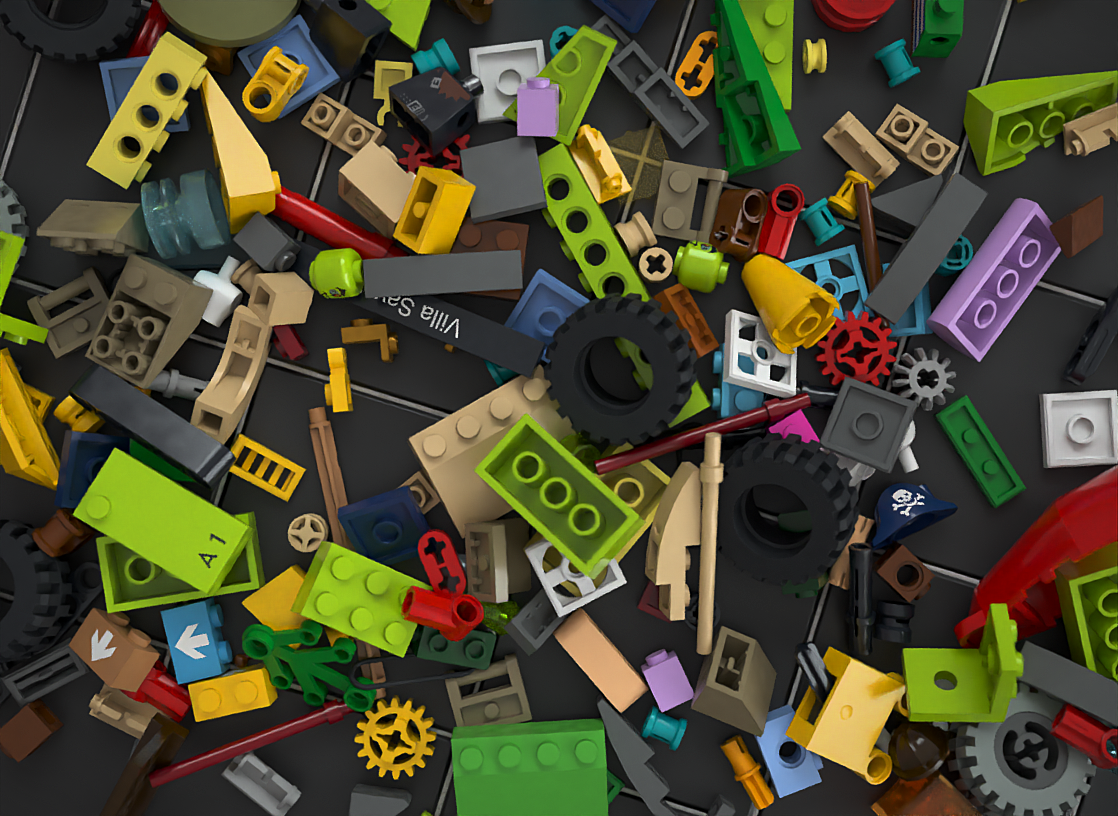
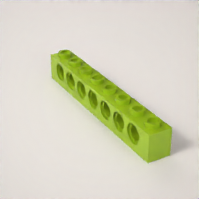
M560 143L538 156L548 207L543 208L541 211L552 229L558 227L564 237V240L559 243L569 261L576 259L583 271L578 274V277L587 293L589 294L594 291L597 298L602 299L608 295L605 290L607 281L617 276L623 281L625 286L621 297H625L629 293L641 294V301L648 302L652 298L600 204L596 203L568 147ZM559 180H566L569 184L567 197L562 200H555L551 193L553 184ZM577 212H583L588 219L586 229L580 233H574L569 225L570 218ZM596 244L602 245L606 251L604 262L598 266L592 265L587 257L588 250ZM620 337L615 338V344L624 358L630 356L637 368L632 373L642 391L646 389L650 391L653 385L652 368L650 363L642 357L641 349L629 340ZM697 378L691 387L692 394L688 402L672 423L668 424L670 428L711 405Z

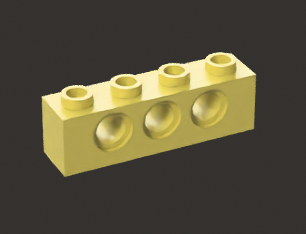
M166 32L158 41L86 165L125 189H128L134 180L141 183L152 166L151 163L146 161L152 150L159 153L170 136V133L165 131V128L171 118L178 122L186 110L189 102L183 98L189 88L197 90L207 75L208 71L202 67L208 57L170 32ZM162 73L171 74L176 78L178 82L177 90H169L163 86L160 79ZM150 105L154 107L159 113V120H148L143 115L142 106ZM124 137L135 138L139 142L141 150L138 152L129 150L124 144Z

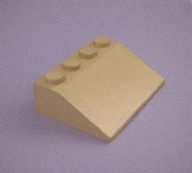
M541 364L538 365L533 379L520 375L407 440L408 445L462 539L465 537L464 524L495 520L514 509L474 469L525 413L533 418L585 467L591 465L575 430L571 428L572 423L569 417L566 416L562 419L556 411L560 407L557 399L550 400L546 389L552 384L550 380L544 379V370Z

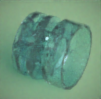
M208 168L183 173L180 176V192L169 177L161 179L160 186L155 181L142 184L141 201L145 224L161 258L165 260L175 258L177 251L183 256L189 255L192 252V236L203 251L229 244L230 231L222 196L216 180Z

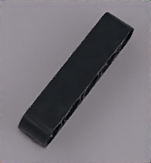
M92 363L67 391L83 408L209 490L214 489L237 461L235 455L223 444L97 363Z

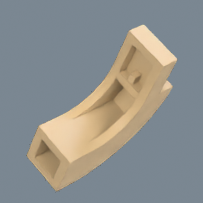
M239 305L234 310L222 358L210 383L196 399L190 424L223 445L237 427L249 405L272 344L269 342L273 326H267L248 307Z

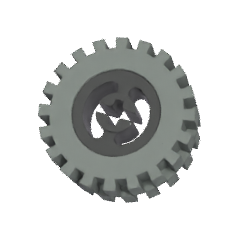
M1017 683V695L1015 699H1010L1004 723L952 722L949 731L957 733V737L949 740V750L955 751L956 759L947 762L950 771L959 770L962 778L954 781L958 790L969 789L972 792L966 800L973 807L985 806L983 813L988 816L1064 815L1062 810L1073 809L1080 803L1074 796L1086 795L1091 785L1084 782L1083 778L1095 776L1096 766L1087 764V755L1049 734L1051 731L1050 726L1055 715L1061 710L1063 703L1024 683ZM1025 727L1029 728L1034 733H1028L1025 730ZM1042 742L1044 748L1030 751L1023 758L1006 763L1004 756L1020 752L1025 746ZM1012 770L1021 771L1024 777L1016 775Z

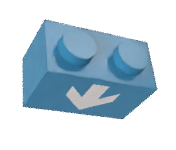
M213 596L171 606L161 611L178 685L221 675L230 668L229 663L233 660L232 650L228 640H223L220 627L224 625V616L220 605H215Z

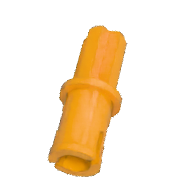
M736 735L726 740V743H722L720 747L736 773L734 776L735 780L741 781L758 810L768 807L774 802V796L759 771L762 766L754 761L741 735Z

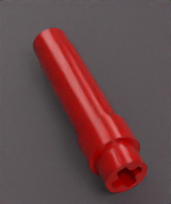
M282 185L281 193L275 195V209L270 212L271 214L335 249L352 248L359 253L362 260L410 256V253L396 247V242L376 231L372 233Z

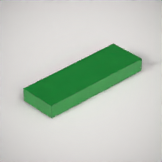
M967 395L961 396L933 414L936 422L992 508L996 509L1026 489Z

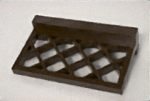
M157 712L149 722L99 816H144L160 787H152L148 773L172 765L190 731Z

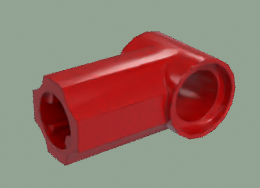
M787 183L776 187L767 195L768 211L764 218L759 238V247L756 252L759 255L763 253L771 255L781 261L785 258L798 213L801 212L805 201L800 188L794 184ZM779 193H786L791 197L793 204L789 212H784L778 208L776 198Z
M412 585L407 590L402 603L401 615L404 617V620L438 629L440 634L450 641H459L483 620L484 609L481 602L472 595L462 594L457 598H453Z
M159 660L155 662L137 692L120 689L129 698L140 703L148 702L178 723L183 720L192 708L188 686L185 684L178 685L177 679L167 673L166 666Z
M1064 704L1055 715L1049 734L1087 755L1091 762L1099 768L1111 769L1118 767V729H1111L1072 705ZM1107 740L1116 747V758L1108 754L1106 750Z

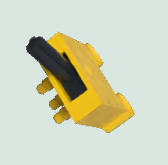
M811 641L797 644L794 656L810 685L785 735L805 749L847 767L870 784L877 785L883 783L891 774L892 760L889 755L874 745L892 709L909 717L904 677L894 672L885 674L830 646L822 660L816 646Z

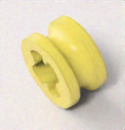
M810 39L804 40L802 60L805 74H810L813 69H817L819 73L825 72L827 64L825 39H818L817 43H811Z

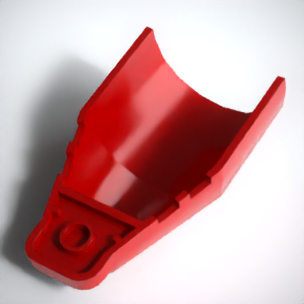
M1118 465L1056 498L974 587L968 617L959 622L953 630L961 647L964 649H979L990 604H1007L1009 620H1015L1017 626L1016 642L1057 627L1055 619L1063 616L1055 584L1057 576L1053 570L1069 559L1077 563L1095 551L1118 541Z

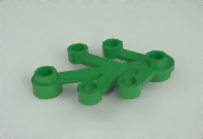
M304 620L299 629L273 631L269 626L253 624L245 629L242 635V648L244 652L253 659L263 660L271 675L270 681L276 688L282 690L289 689L296 676L304 692L303 699L305 702L315 707L322 706L329 691L326 685L315 681L313 677L315 676L344 691V703L350 709L358 712H365L371 709L377 695L376 689L362 690L356 688L351 684L349 677L322 664L334 661L349 663L356 651V645L352 640L340 637L330 647L300 650L287 646L297 643L307 646L317 644L323 630L321 625L314 620ZM279 658L288 662L290 666L281 664ZM356 678L359 683L374 684L369 678Z

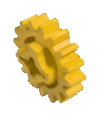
M398 695L393 696L390 705H387L386 701L381 698L377 702V711L372 707L370 710L365 711L369 720L360 719L357 727L364 731L355 737V742L364 744L357 753L358 757L368 755L370 759L366 768L369 770L375 765L379 766L380 777H383L387 770L392 771L394 780L399 778L401 770H405L409 777L413 776L415 772L414 764L424 768L427 760L423 754L432 755L435 748L428 744V742L436 740L437 732L428 731V728L433 725L434 719L433 717L426 719L422 717L426 708L424 705L416 710L413 709V698L409 697L405 705L400 704ZM397 714L395 719L388 722L378 721L385 715ZM410 719L417 725L420 737L419 734L413 732L409 723ZM394 730L401 732L398 744L391 742ZM372 740L379 743L383 752L382 755L375 749ZM403 753L412 755L404 760H394L395 757Z

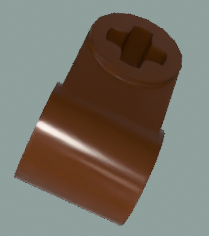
M728 189L724 191L719 199L714 226L709 236V244L717 248L718 252L722 254H731L736 261L741 263L750 261L758 250L764 218L768 211V200L765 193L759 189Z
M61 507L46 522L44 527L36 528L31 533L36 544L51 557L74 553L96 534L87 523L72 515L75 511L74 508Z

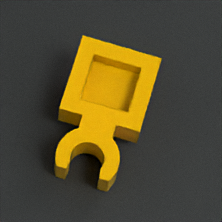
M346 348L327 349L331 375H329L330 383L325 384L327 406L333 405V412L338 413L353 411L350 376L347 371Z

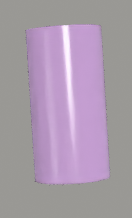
M1023 198L1014 200L973 256L968 266L965 267L926 321L929 328L937 336L977 362L982 360L1061 251L1049 227L1052 222L1038 203Z

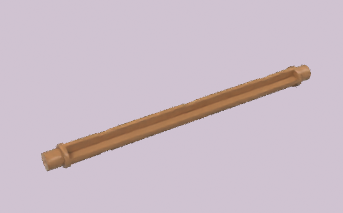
M325 407L309 409L308 413L311 424L308 426L333 543L357 553L337 518L338 508L348 505L341 468L337 461L338 454L330 420L327 421ZM354 638L357 643L359 660L381 657L378 647ZM382 662L360 666L362 677L369 678L374 684L386 681ZM385 688L376 689L377 695L375 700L387 696Z

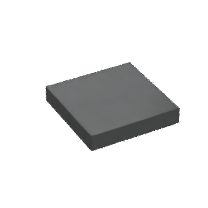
M519 136L459 150L464 179L476 186L469 203L471 219L474 224L548 207L534 136Z
M846 376L819 443L822 444L820 448L891 475L918 403Z

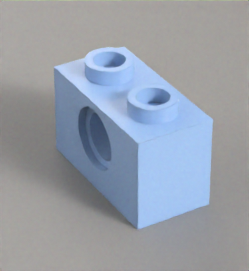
M789 704L768 712L763 735L761 737L754 735L774 789L780 798L822 782L818 770L823 768V764L818 754L805 749L797 743V748L793 755L789 757L779 755V749L782 744L788 741L795 742L785 735L795 715V711Z

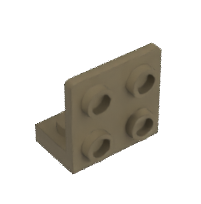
M524 517L464 524L468 595L476 597L478 601L500 603L509 601L508 594L531 590L530 560L523 550L529 542L528 521Z

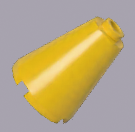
M765 253L755 255L744 264L741 278L774 346L781 353L794 354L795 351L792 348L800 345L807 349L822 339L832 328L836 321L832 314L835 308L839 310L840 304L830 292L778 259Z

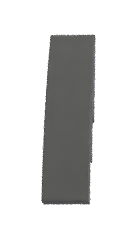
M605 14L591 27V29L618 41L605 71L680 149H683L710 124L662 67L658 68L635 40L631 41L609 15Z
M957 172L953 174L932 207L927 209L908 240L901 245L863 305L895 325L946 257L988 193Z
M521 250L362 260L365 298L523 288Z
M1028 641L1025 642L1021 651L1023 675L1022 677H1017V681L1048 694L1050 698L1058 702L1072 705L1108 727L1118 729V683Z
M601 692L596 697L597 705L609 740L628 778L655 816H680L663 799L670 791L668 782L647 761L655 754L653 745L646 738L641 737L638 729Z

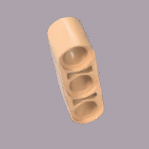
M581 607L554 630L553 635L620 713L625 711L650 689L639 673Z

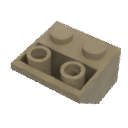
M724 626L720 627L712 639V653L704 656L691 709L761 737L764 733L777 673L757 640Z

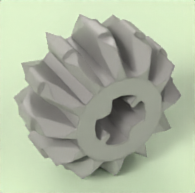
M916 348L914 350V358L908 353L901 355V360L905 367L900 365L893 366L892 371L901 375V378L892 380L891 386H902L903 389L897 394L898 396L909 397V400L917 402L918 406L921 403L924 411L932 410L933 401L938 405L946 403L942 392H954L955 388L952 385L946 384V380L955 378L956 373L953 371L945 372L944 370L951 362L949 358H943L937 362L938 350L931 349L926 355L923 348ZM927 372L929 379L925 381L929 382V385L919 386L917 379H921V377L917 376L918 373Z

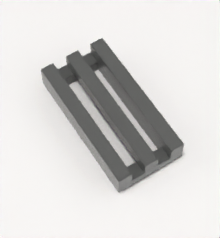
M71 637L2 672L1 679L20 708L90 672L89 666L68 646L72 640ZM73 662L76 664L75 666L38 684L37 686L23 693L20 691L21 689L38 680H43L51 676L53 672Z

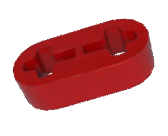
M432 529L427 531L419 541L418 553L433 590L437 593L457 598L465 591L467 576L449 534L443 530ZM434 537L437 542L444 541L446 546L441 550L444 561L439 562L434 552L427 553L425 548L430 544L429 538ZM445 566L451 577L458 576L460 578L456 583V590L451 591L448 586L441 587L440 585L444 579L442 568Z

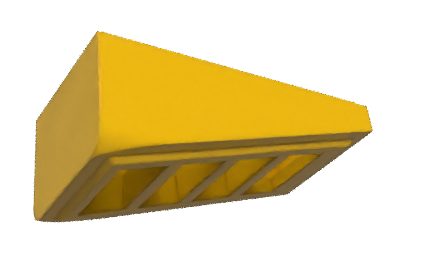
M238 432L229 450L237 459L244 446L251 450L241 466L234 463L228 471L288 502L306 469ZM259 453L264 458L253 474L248 470ZM273 460L278 464L269 480L266 481L262 477ZM286 467L291 472L280 489L275 484Z

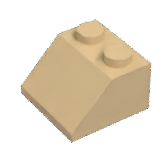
M370 140L339 170L338 195L378 233L395 241L396 238L393 237L416 174L411 171L406 173L397 164L396 156L383 145L379 147Z

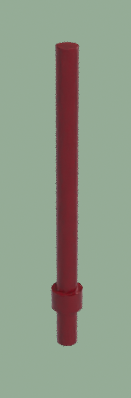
M806 392L783 400L774 398L762 402V407L593 461L594 468L599 476L705 441L706 433L724 435L764 421L770 424L783 420L786 414L810 407L811 401Z
M337 699L322 704L323 708L148 773L150 783L153 788L326 722L332 725L344 720L343 716L355 711L350 709L344 703V700L338 702Z

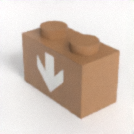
M92 608L68 646L109 687L137 692L161 654L149 644L151 638L128 624L130 618L121 611L107 613V611Z

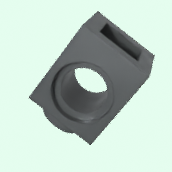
M259 211L233 238L250 257L270 273L284 272L289 269L296 260V254L302 249L272 219Z

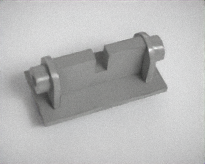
M253 751L236 756L221 775L270 815L284 816L301 796V792L297 790L295 785L292 786L257 758Z

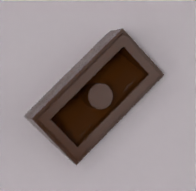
M1102 195L1080 205L1049 226L1067 259L1073 257L1103 235Z

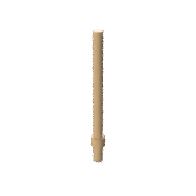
M719 433L705 434L704 462L700 463V481L703 482L697 653L702 655L712 653L719 483L723 481L724 465L720 463L721 434Z

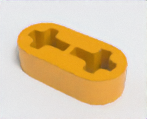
M705 31L699 34L676 73L674 82L689 100L699 98L705 92L714 76L713 54L708 57L705 64L699 61L703 53V48L699 45H707L711 41L716 44L714 49L718 48L717 32ZM694 68L701 71L696 80L701 86L699 88L693 86L690 91L684 88L685 81L681 77H689Z

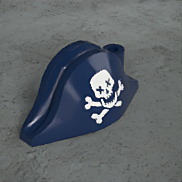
M909 483L891 485L883 491L875 506L876 536L870 545L873 547V551L896 543L953 515L958 507L954 503L935 498L926 484L920 486Z

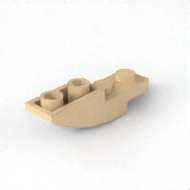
M691 462L681 463L661 497L650 530L646 553L645 575L655 585H659V609L670 621L685 620V607L689 606L690 603L689 588L685 584V570L690 568V553L686 546L700 545L701 496L703 495V482L700 481V469Z

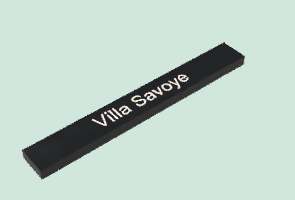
M292 238L302 249L296 254L294 264L284 272H295L309 286H312L309 268L311 263L315 261L316 256L323 250ZM363 286L362 291L357 296L340 298L530 379H533L547 346L542 341L431 295L365 298Z

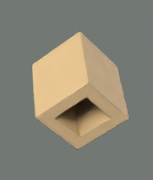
M295 272L256 274L247 307L267 326L305 323L314 290Z

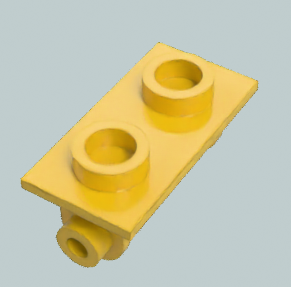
M589 124L579 127L576 140H573L570 146H566L596 203L599 205L631 192L632 189L600 130L597 131L595 128H591Z

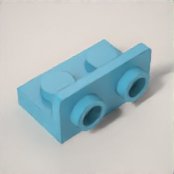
M725 343L720 344L719 351H713L712 373H718V388H712L711 410L717 411V418H728L762 407V402H764V392L723 381ZM758 347L756 350L757 355L761 359H765V349ZM738 354V367L740 370L754 375V363L750 357Z

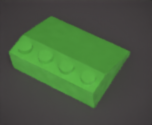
M602 718L453 728L451 745L457 816H608L605 731Z

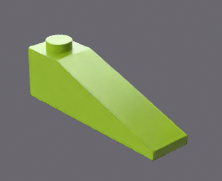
M1118 71L999 81L968 90L963 124L979 172L985 176L1020 164L1026 160L1025 154L1039 145L1046 148L1055 143L1054 136L1063 131V124L1116 103Z

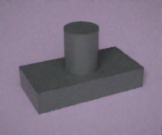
M542 586L503 628L529 656L546 641L571 612L559 618ZM556 586L552 587L554 591L563 595Z

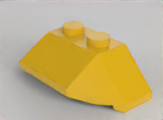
M8 348L0 350V465H3L6 473L56 491L61 461Z

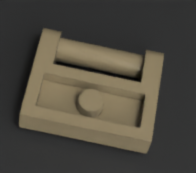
M663 160L651 221V229L654 235L688 242L696 240L709 244V236L714 226L723 183H727L729 172L721 169ZM698 179L709 181L700 231L690 229Z
M92 266L83 271V276L43 297L37 295L28 300L27 304L38 326L49 329L46 341L55 358L62 359L91 343L111 295L105 286L102 275L95 266ZM91 289L94 294L92 298L51 318L49 310Z
M516 653L505 655L504 660L490 663L487 670L476 668L470 675L445 679L457 727L514 724L532 720V712ZM452 669L449 671H445L444 674L456 672V670ZM509 674L511 684L466 696L461 694L460 686Z

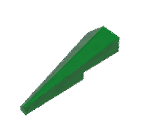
M715 0V13L710 14V22L712 26L717 27L718 48L713 49L716 106L722 109L724 132L719 134V145L725 146L726 167L721 168V170L728 171V179L777 164L801 150V146L738 0Z

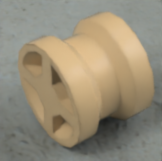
M640 211L632 216L631 221L625 224L620 222L613 226L616 235L630 258L638 255L639 249L645 246L652 247L657 244L651 227Z
M314 513L305 514L294 519L288 529V539L291 545L301 552H312L318 549L321 541H327L329 536V526L326 520Z

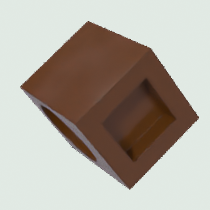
M897 542L891 544L872 564V571L901 599L909 603L913 599L919 600L931 588L929 582L935 577L904 545ZM909 565L912 569V576L908 582L900 584L897 580V572L900 567Z
M38 698L27 704L0 729V749L7 757L15 759L20 763L32 755L64 724Z

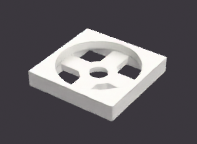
M732 309L726 314L723 381L785 399L796 395L797 347L792 348L795 351L794 354L781 353L771 341L761 317ZM746 327H755V340L752 342L739 338V330ZM758 347H762L767 351V359H761L757 355L756 350ZM738 354L750 357L754 363V375L740 370L738 367ZM772 364L785 367V373L779 382L770 380V366Z
M546 538L524 548L559 618L627 583L615 558L608 564L604 580L598 588H595L591 578L585 576L581 571L572 573L569 570L570 560L562 553L561 565L546 573L542 568L543 557L547 548L552 546ZM566 580L576 582L582 596H564L554 591L552 587Z

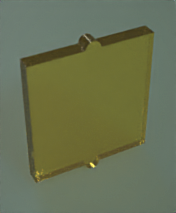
M658 125L634 133L628 130L624 136L606 141L632 189L631 192L617 197L619 206L642 198L650 200L652 195L657 193L662 161H669Z

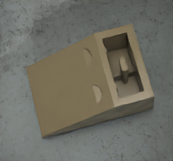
M65 199L37 229V236L49 239L50 246L60 247L65 251L75 252L77 255L98 256L99 250H101L102 253L112 254L113 257L129 258L130 253H148L150 208L138 203Z
M130 253L85 357L135 385L147 389L199 325L214 290L155 259Z

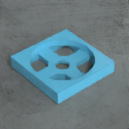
M855 244L785 263L798 273H801L807 265L813 264L817 277L815 283L820 287L825 283H831L835 287L833 296L839 304V300L844 293L858 290V299L852 310L855 318L858 317L861 310L868 312L869 317L874 316L873 311L863 305L869 295ZM833 259L845 264L854 275L842 279L833 276L828 260ZM840 305L839 310L835 308L832 315L837 316L843 321L845 317Z

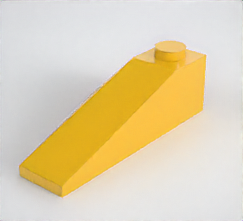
M208 71L199 86L208 133L213 134L211 142L215 167H221L219 168L222 187L220 191L230 233L234 234L239 233L258 211L266 215L275 209V195L281 193V184L278 172L270 170L267 156Z

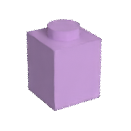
M545 77L527 78V83H521L517 89V136H556L559 130V84H550V79Z
M662 649L645 658L647 663L641 665V669L661 712L667 711L694 697V692L674 650L667 653L665 649Z

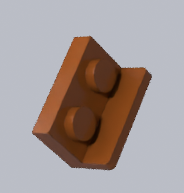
M681 282L652 297L662 303L659 310L663 313L668 314L672 310L679 317L675 324L680 330L687 328L692 337L687 344L689 348L696 349L697 359L720 346L688 288L682 285Z

